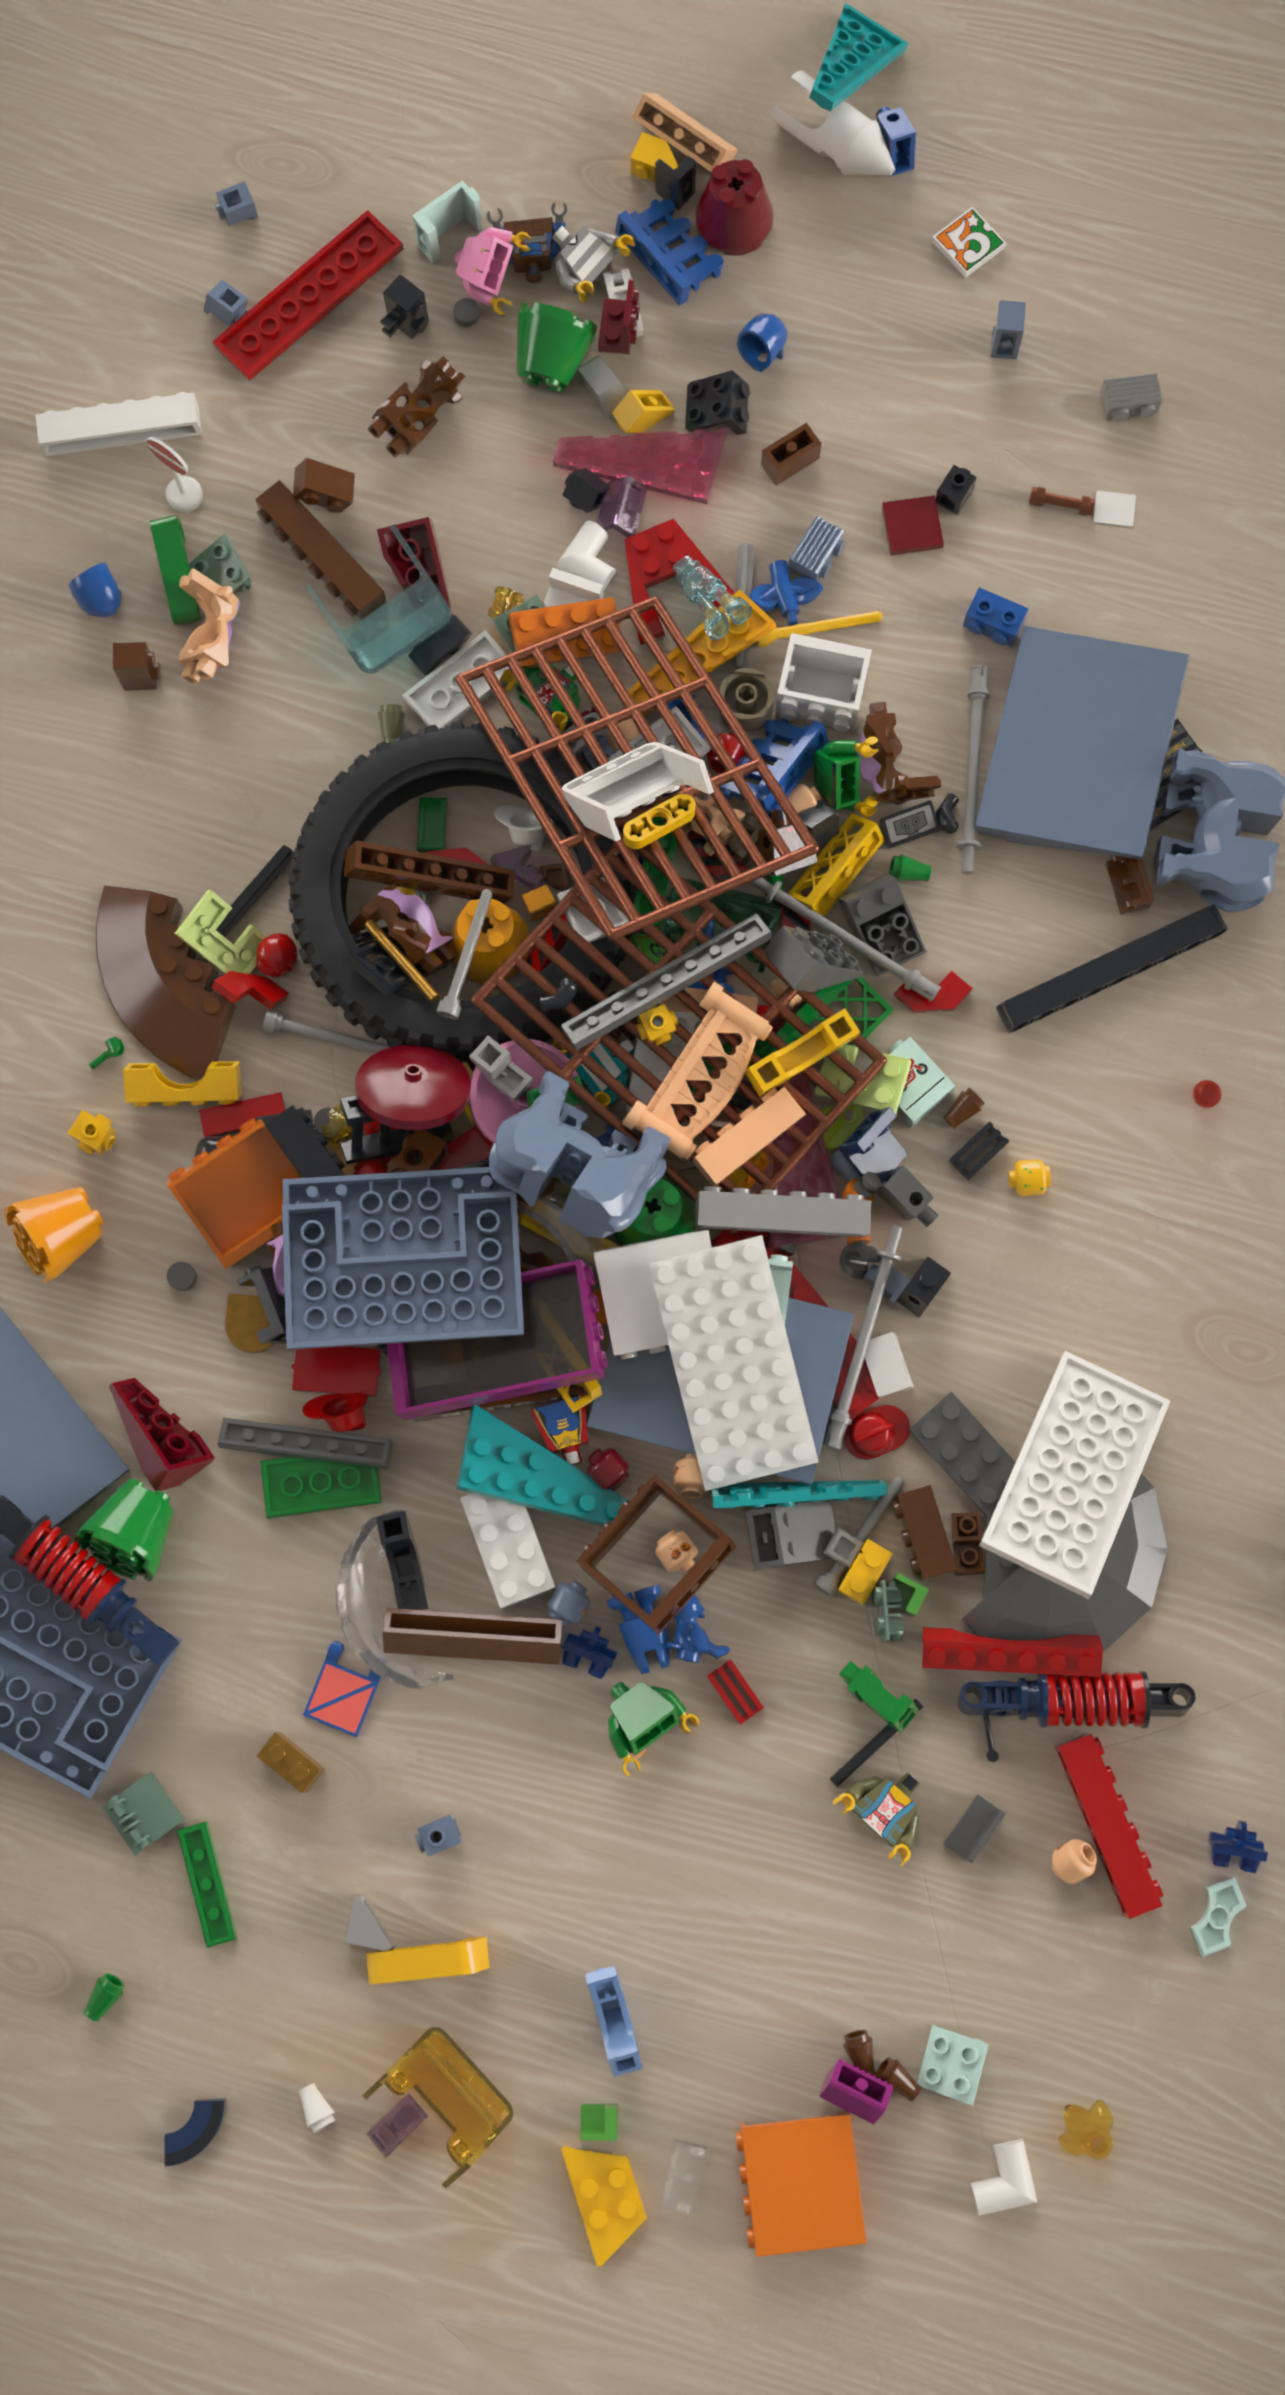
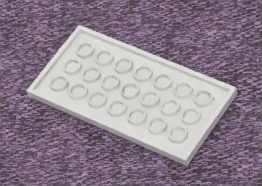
M762 1235L649 1263L705 1491L818 1463Z
M1065 1351L979 1546L1089 1599L1170 1401Z

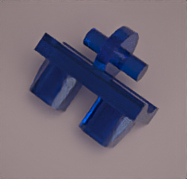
M596 1626L593 1633L582 1629L580 1636L569 1632L562 1647L565 1650L562 1663L569 1667L577 1668L581 1657L592 1661L588 1673L591 1676L602 1679L608 1668L611 1669L618 1652L607 1648L609 1640L599 1636L602 1628Z
M1239 1820L1236 1828L1226 1827L1225 1834L1210 1831L1208 1840L1212 1848L1211 1860L1215 1866L1229 1867L1231 1855L1240 1857L1239 1867L1241 1870L1256 1873L1260 1862L1267 1861L1268 1852L1264 1850V1843L1256 1840L1257 1833L1247 1831L1246 1821Z

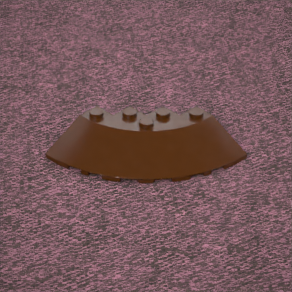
M104 885L96 922V951L99 970L110 1001L124 1025L153 1055L179 1072L200 1080L205 1076L211 1062L218 1061L236 1006L222 995L212 993V985L218 976L214 966L195 960L197 952L174 934L179 928L178 923L183 911L177 898L152 891Z

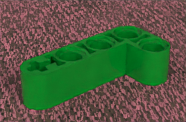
M177 515L150 520L152 537L174 625L201 620L200 609L196 600L179 587L181 577L184 575L189 576L190 572L184 545L186 541L180 519Z

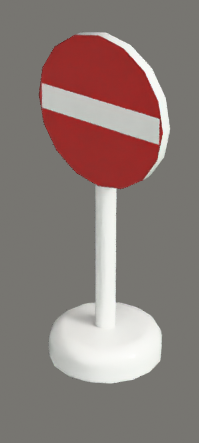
M148 438L147 445L161 462L171 469L174 479L169 482L166 488V499L169 506L180 513L194 511L203 500V491L200 484L192 477L180 476V474L184 475L188 472V466L171 447L157 438Z

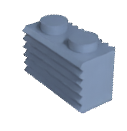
M816 516L791 555L788 565L789 570L800 576L810 577L817 581L820 577L825 578L832 566L830 563L834 555L838 557L845 546L843 541L844 531Z

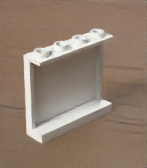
M708 1229L594 1251L614 1356L620 1355L621 1359H628L638 1356L637 1351L649 1349V1354L666 1351V1345L669 1344L648 1264L712 1248Z

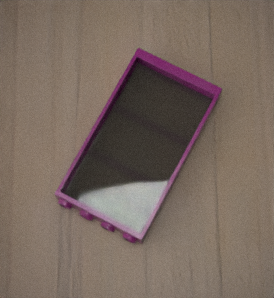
M579 1259L521 1272L524 1335L387 1344L395 1415L403 1420H409L605 1378L604 1368H607V1359L605 1352L601 1351L599 1340H603V1332L600 1323L596 1322L595 1312L599 1311V1305L596 1296L592 1295L591 1285L595 1283L592 1268Z

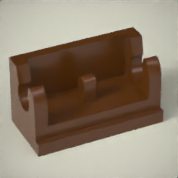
M1112 856V860L1107 861L1105 865L1120 915L1150 908L1154 901V895L1143 859Z

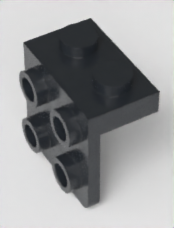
M733 370L690 382L687 386L685 428L689 432H695L725 424L736 435L747 433V422L749 420L748 397L750 396V388L747 382Z

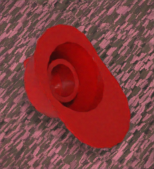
M362 1392L325 1394L309 1400L303 1406L302 1412L308 1418L325 1420L329 1427L337 1433L359 1430L366 1426L364 1405L367 1403L368 1397Z
M891 1405L879 1406L862 1413L852 1420L851 1425H847L843 1438L845 1447L850 1454L863 1460L874 1459L902 1446L908 1439L910 1434L908 1430L911 1428L909 1418L904 1411Z

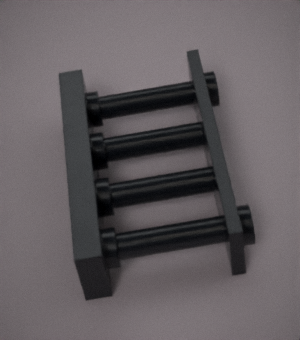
M356 1095L340 1098V1107L347 1126H352V1138L339 1140L346 1164L399 1155L403 1149L402 1143L409 1133L413 1134L415 1130H391L390 1126L379 1122V1133L363 1136V1124L375 1122L376 1120L362 1110ZM449 1122L438 1127L424 1129L446 1141L447 1144L456 1139Z

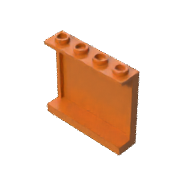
M253 1118L240 1127L242 1132L233 1138L230 1134L216 1143L218 1148L209 1154L207 1151L201 1152L192 1159L194 1164L185 1170L183 1167H179L168 1175L170 1180L166 1182L168 1189L171 1190L225 1270L273 1238L271 1226L282 1222V1179L301 1178L261 1119L255 1121Z
M836 2111L835 2115L745 2125V2122L740 2123L741 2132H735L737 2150L738 2152L744 2151L745 2164H739L741 2184H748L749 2196H743L745 2216L751 2215L753 2228H747L749 2248H755L756 2257L867 2244L851 2116L848 2111Z

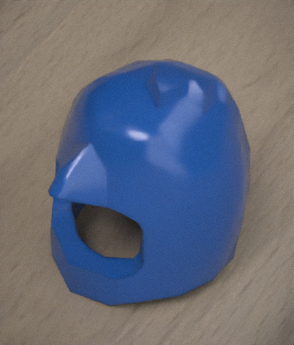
M762 313L755 316L742 328L737 339L738 351L755 371L762 372L769 367L775 357L783 358L788 331L782 320L776 315ZM763 353H767L765 362L757 359Z
M105 562L87 569L69 583L73 598L88 615L106 618L113 616L120 606L121 591L118 589L117 583Z

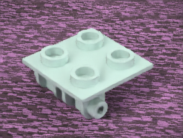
M932 2025L917 2083L923 2088L973 2106L989 2044L984 2043L985 2041L972 2039Z

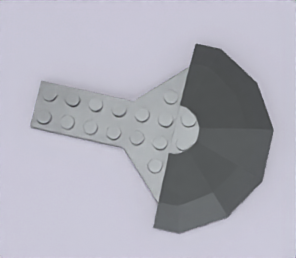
M950 1392L908 1431L986 1516L987 1529L1015 1465V1461L961 1401ZM1141 1473L1089 1599L985 1549L983 1600L968 1612L962 1620L977 1636L994 1639L1043 1640L1069 1634L1098 1635L1101 1637L1103 1651H1105L1152 1608L1168 1549L1155 1487Z

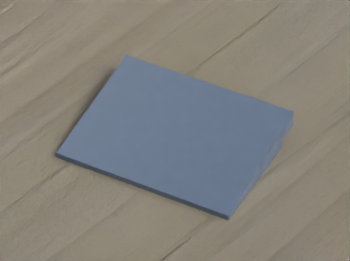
M1024 626L975 826L978 833L1005 837L1007 842L1143 859L1188 666L1189 654Z
M489 1167L282 1179L287 1350L524 1335L517 1192L495 1181L491 1176Z
M788 1297L785 1329L817 1457L819 1458L854 1314ZM610 1338L606 1352L607 1368H604L605 1378L599 1379L598 1382L601 1386L602 1395L593 1401L587 1426L696 1454L669 1345H666V1351L649 1354V1349L637 1351L638 1356L621 1359L620 1355L614 1356ZM817 1463L775 1473L774 1475L812 1484Z
M0 1307V1496L3 1495L34 1523L44 1515H48L52 1521L51 1528L53 1529L62 1526L130 1469ZM0 1534V1539L2 1541L12 1545L13 1547L15 1546L4 1535Z
M0 1539V1750L91 1800L178 1647L163 1665L159 1667L116 1629L111 1633L105 1629L106 1625L99 1620L88 1625L86 1620L81 1617V1610L74 1611L70 1606L71 1603H64L62 1596H56L53 1593V1589L45 1587V1581L39 1582L36 1579V1574L31 1575L28 1573L27 1567H21L15 1561H11L8 1557L14 1547ZM132 1622L131 1625L134 1628L132 1634H143L144 1630L141 1628L143 1622ZM172 1635L179 1643L182 1642L180 1638Z

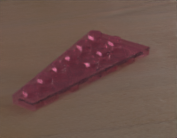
M728 428L718 429V432L694 430V433L678 434L676 431L634 433L635 436L620 437V434L610 435L608 438H594L593 436L560 437L553 459V466L571 471L587 468L599 478L707 504Z

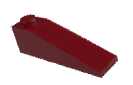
M425 517L377 529L384 559L392 569L429 631L453 615L432 519Z
M136 1378L110 1384L109 1388L141 1470L154 1490L163 1491L180 1486L214 1461L215 1457L201 1436L194 1430L189 1432L179 1423L181 1418L175 1413L170 1415L159 1405L160 1400Z

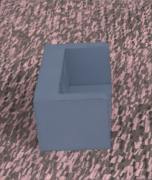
M999 301L997 325L992 330L990 357L1017 359L1024 333L1026 302Z

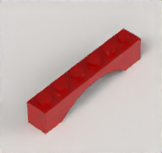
M923 1627L922 1668L1088 1677L1102 1676L1103 1647L1101 1637L1098 1635L1069 1634L1043 1640H1004L977 1636L953 1628Z

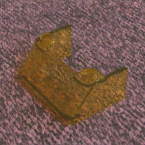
M439 2027L429 2028L362 2095L367 2100L383 2084L397 2095H405L414 2088L454 2133L448 2139L446 2148L450 2158L457 2164V2167L441 2184L445 2189L476 2162L513 2118V2108L510 2102L455 2041Z

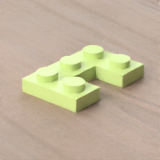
M207 890L174 934L221 973L226 974L229 971L250 974L257 965L256 950L258 944L267 937L253 925H248L233 945L216 931L232 907L212 890Z
M845 1044L837 1049L843 1057L854 1065L859 1050L857 1047ZM883 1053L887 1058V1063L876 1075L875 1080L872 1079L851 1105L876 1111L891 1107L896 1114L911 1066V1060ZM825 1057L820 1073L845 1094L855 1081L829 1058ZM816 1085L814 1092L816 1096L833 1100Z

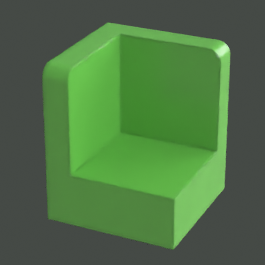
M896 1573L892 1581H898V1587H901L902 1602H891L888 1604L903 1605V1608L898 1609L914 1617L917 1615L929 1589Z
M582 2104L580 2140L617 2141V2104Z

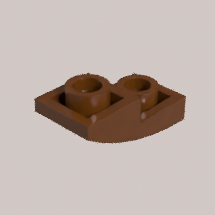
M980 1512L951 1513L953 1557L957 1567L955 1576L984 1575L983 1548L979 1546L983 1538Z

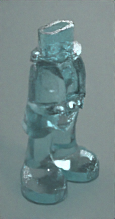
M686 556L674 564L673 570L677 573L676 578L680 582L684 594L690 602L696 604L706 617L704 629L710 639L719 640L729 630L727 617L711 601L717 600L728 618L735 625L744 623L750 617L752 612L751 606L744 599L733 597L726 591V585L706 567L702 566L698 560H693L690 556Z

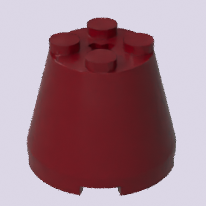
M748 159L731 160L715 166L696 207L695 223L698 234L703 236L707 241V245L709 244L718 250L724 251V255L739 256L755 251L762 246V242L772 230L773 207L759 171Z

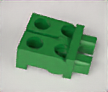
M849 1661L839 1674L844 1682L849 1685L847 1689L860 1703L864 1701L872 1711L900 1734L919 1712L915 1703L905 1694L898 1700L888 1692L882 1681L866 1665L861 1670L853 1662Z

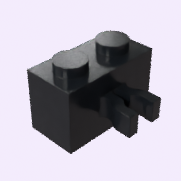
M400 274L383 292L387 315L383 317L380 323L384 326L382 332L390 338L399 329L413 339L418 333H422L426 329L429 322L425 294Z

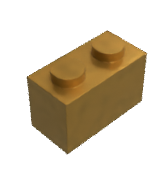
M274 1732L256 1755V1757L301 1793H307L325 1770L322 1765L281 1732Z

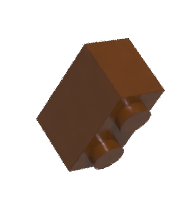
M805 423L762 450L761 466L773 483L778 485L820 459L822 443L809 425Z
M306 458L295 467L293 498L302 500L308 505H318L327 508L328 511L333 513H341L353 504L355 473Z
M113 643V670L124 691L157 689V680L161 679L160 664L156 663L155 654L150 651L147 643Z

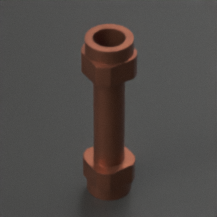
M1032 486L1029 503L1041 507L1042 503L1076 509L1079 510L1078 514L1092 516L1096 499H1091L1088 496H1082V499L1045 492L1046 488L1038 486L1037 488Z

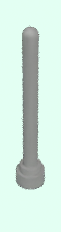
M485 889L481 893L448 996H444V999L439 1002L436 1013L453 1020H457L461 1007L459 1006L460 1001L458 999L493 896L492 891L489 889Z
M272 1010L267 1011L263 1023V1031L273 1034L283 1030L372 1053L390 1048L389 1045L285 1020V1017L281 1016L280 1012Z
M897 1476L892 1480L887 1488V1495L881 1496L855 1534V1538L863 1543L904 1485L902 1477ZM836 1562L831 1571L826 1572L824 1576L820 1575L814 1585L823 1593L833 1598L838 1592V1585L841 1582L839 1578L846 1567Z

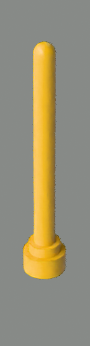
M875 611L775 628L756 641V645L758 648L769 646V643H774L775 639L790 637L791 633L804 635L880 622L883 615L881 612Z

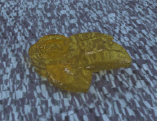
M1098 2099L1089 2111L1078 2105H1066L1064 2121L1069 2131L1058 2138L1063 2149L1075 2156L1087 2154L1093 2159L1107 2157L1113 2147V2141L1109 2134L1113 2125V2117L1108 2106L1101 2099ZM1095 2137H1100L1102 2140L1099 2148L1092 2147L1091 2142Z

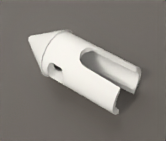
M802 70L791 76L804 90L811 93L815 82L814 78ZM843 101L831 112L828 111L825 122L816 129L808 128L773 104L771 110L772 121L820 156L832 158L843 175H892L894 173L895 167L878 122L872 121L846 101Z

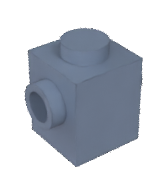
M453 1813L417 1828L419 1834L415 1836L421 1853L426 1851L428 1857L464 1841ZM435 1831L441 1833V1841H437L434 1838Z

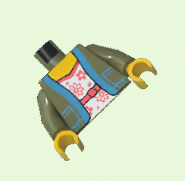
M906 1772L896 1785L887 1777L881 1779L874 1776L857 1781L844 1794L833 1800L834 1805L839 1801L844 1803L845 1810L841 1812V1815L852 1811L890 1847L893 1848L895 1846L889 1853L888 1857L890 1860L895 1854H899L902 1858L900 1866H903L911 1856L910 1850L917 1837L920 1818L916 1811L918 1805L909 1798L920 1783L909 1773Z

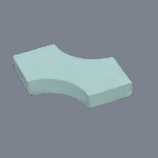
M1235 1877L1205 1887L1208 1897L1206 1911L1203 1917L1190 1927L1202 1957L1231 1947L1229 1937L1231 1922L1234 1916L1246 1907Z

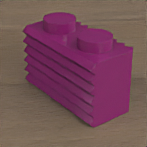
M841 2058L837 2060L827 2073L819 2097L874 2125L879 2117L885 2113L893 2086L892 2084L888 2085L886 2081L882 2082L881 2078L876 2079L875 2075L871 2076L870 2073H865L864 2070L860 2071L859 2067L854 2068L853 2064L849 2065L847 2061L843 2062Z

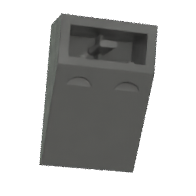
M884 874L837 897L847 923L855 937L897 964L902 965L927 952L896 877ZM867 958L877 976L888 972V970Z
M782 926L763 950L792 988L796 990L813 992L864 975L857 966V959L847 953L842 948V941L832 934L828 936L817 931H806L800 927Z
M830 1500L797 1503L792 1507L773 1506L745 1511L754 1571L832 1559L823 1554L835 1532Z

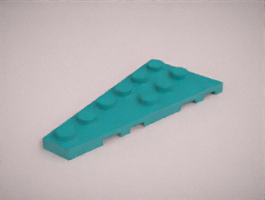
M845 3L809 98L816 102L819 107L831 112L905 52L908 42Z
M479 1406L471 1407L457 1490L603 1526L607 1522L611 1523L618 1515L621 1505L628 1501L611 1489H602L589 1475Z
M884 1479L813 1481L812 1484L801 1481L735 1483L711 1489L713 1508H735L737 1506L760 1508L765 1507V1504H777L778 1507H792L794 1502H818L830 1499L834 1501H849L851 1498L862 1497L863 1500H879L880 1496L887 1495V1484Z

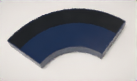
M226 2098L194 2101V2109L189 2121L179 2130L164 2135L165 2167L186 2162L198 2155L209 2145L222 2124L226 2109Z

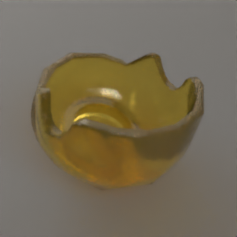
M340 1104L328 1111L329 1124L321 1126L322 1134L329 1142L327 1146L334 1149L341 1148L339 1140L352 1138V1126H347Z

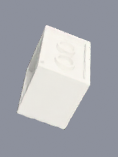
M791 633L777 693L775 715L788 719V721H794L795 719L803 720L810 725L814 721L820 722L840 732L855 731L872 650Z

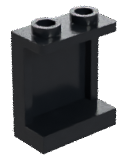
M252 1267L246 1270L245 1276L237 1281L239 1286L256 1287L270 1323L269 1327L257 1332L260 1343L286 1344L285 1297L277 1292L273 1278V1267Z

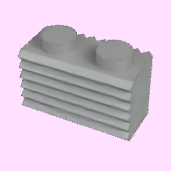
M1157 373L1104 379L1100 390L1107 420L1122 421L1136 415L1150 417L1159 411L1162 403Z

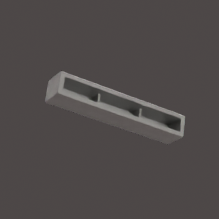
M705 1186L704 1191L696 1193L695 1228L867 1237L870 1235L871 1201L863 1200V1195H846V1199H835V1194L818 1193L817 1198L807 1197V1192L790 1191L789 1196L778 1195L777 1190H761V1194H749L750 1189L732 1188V1193L721 1192V1187Z

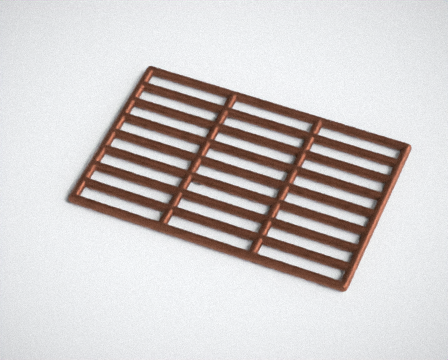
M657 596L462 672L455 677L460 690L605 935L611 941L810 857L819 851V846L663 602ZM651 609L655 610L698 677L697 680L687 684L683 683L641 617V613ZM630 618L674 689L662 694L659 693L616 623ZM604 628L607 629L650 699L635 704L592 635L593 632ZM578 638L583 639L625 709L613 714L610 713L568 645V642ZM556 647L559 649L601 719L586 724L543 652ZM530 657L534 658L576 729L561 734L518 662ZM509 667L551 739L536 744L494 674L495 671ZM480 677L485 678L526 749L511 754L470 685V681ZM705 688L751 760L750 762L738 767L735 765L692 697V693ZM681 699L726 772L712 777L707 769L714 790L710 795L755 865V868L743 873L738 869L694 798L705 792L691 786L680 785L676 793L664 798L662 795L655 797L656 800L653 803L640 808L636 807L627 816L614 818L621 838L618 841H614L655 909L650 913L640 916L594 840L602 836V834L588 829L581 822L565 800L562 785L543 754L558 748L574 777L578 778L586 773L569 747V743L583 739L600 767L610 761L593 734L607 728L624 755L632 751L633 748L621 731L618 723L631 718L647 744L652 742L660 743L642 715L656 708L682 751L701 759L667 706L668 703ZM530 759L534 760L577 834L562 840L518 764ZM758 771L804 843V847L792 852L790 851L743 776ZM731 781L734 782L780 857L766 863L719 786ZM678 794H687L696 803L694 820L730 878L718 884L715 883L680 826L671 831L706 889L691 895L658 840H655L648 844V847L680 898L678 901L665 905L634 852L625 845L623 834L619 828L624 827L630 820ZM584 844L625 912L629 922L614 927L569 849Z
M613 843L603 854L607 862L646 896L629 866L618 857L620 851L615 843ZM647 845L640 849H634L667 878ZM594 864L584 875L587 882L626 915L608 884L599 877L601 872L596 864ZM679 874L691 895L699 892ZM575 885L472 996L471 1003L542 1067L568 1081V1090L613 1130L621 1132L639 1144L641 1138L624 1126L614 1114L570 1075L582 1063L632 1108L639 1099L589 1055L601 1043L655 1092L662 1082L608 1033L576 1051L562 1030L504 980L516 967L547 996L555 995L558 989L523 959L533 947H536L597 1003L609 998L542 938L554 926L624 989L634 983L561 918L573 906L604 933L588 904L580 898L582 894ZM658 893L665 905L671 904L660 893ZM707 900L698 904L704 912L694 923L681 912L669 917L685 931L675 944L653 924L642 928V931L667 952L657 964L651 961L626 937L623 936L613 940V942L648 972L647 975L684 955L683 951L693 940L697 941L700 945L709 941L710 938L702 930L712 919L725 930L736 924ZM761 946L754 948L750 952L789 986L779 998L772 994L735 960L725 965L730 972L770 1006L762 1015V1018L767 1020L769 1025L780 1015L803 1036L813 1030L787 1007L788 1003L797 994L826 1020L836 1014L813 992L793 989L764 953V949ZM710 975L699 980L708 989L713 982L719 984ZM495 988L501 991L573 1055L562 1068L485 1001ZM723 988V992L737 1000L731 993H729L725 988ZM684 989L674 994L679 1001L703 1020L708 1011L700 1007L697 1000ZM572 1002L566 1008H562L572 1018L583 1013ZM634 1019L622 1024L672 1068L678 1058L662 1044L657 1046L655 1041L649 1043L647 1038L641 1040L640 1033L635 1026L638 1023ZM678 1022V1025L675 1026L677 1029L675 1034L687 1044L693 1034ZM772 1030L765 1039L778 1051L788 1046ZM717 1033L733 1048L727 1055H734L736 1051L735 1046L740 1045L742 1039H739L735 1034ZM859 1034L851 1042L873 1060L864 1073L860 1072L837 1050L826 1056L855 1081L845 1094L812 1065L802 1071L836 1102L826 1115L788 1081L777 1086L780 1090L785 1087L802 1110L818 1124L808 1136L795 1125H792L785 1131L800 1144L789 1157L772 1142L763 1148L766 1153L781 1165L770 1178L750 1160L740 1166L762 1186L756 1194H761V1190H775L885 1066L887 1058L862 1035ZM754 1051L749 1062L752 1065L762 1060ZM702 1057L714 1068L709 1076L712 1079H718L720 1077V1070L727 1066L726 1060H721L719 1057ZM742 1079L737 1089L757 1107L764 1103L761 1099L763 1096L759 1097L756 1090ZM686 1081L695 1089L692 1096L698 1103L705 1098V1093L711 1091L712 1087L708 1081ZM670 1104L677 1110L674 1114L679 1124L685 1118L690 1122L689 1117H693L696 1114L693 1110L695 1108L693 1105ZM727 1104L721 1111L735 1125L742 1120L739 1117L740 1113L730 1104ZM710 1124L702 1131L712 1142L720 1138L717 1135L718 1131ZM695 1150L689 1158L691 1161L697 1156ZM666 1162L664 1175L696 1203V1193L699 1190ZM727 1177L718 1184L725 1192L732 1193V1188H738ZM727 1230V1231H728L729 1233H731V1234H735V1233H737L739 1230Z

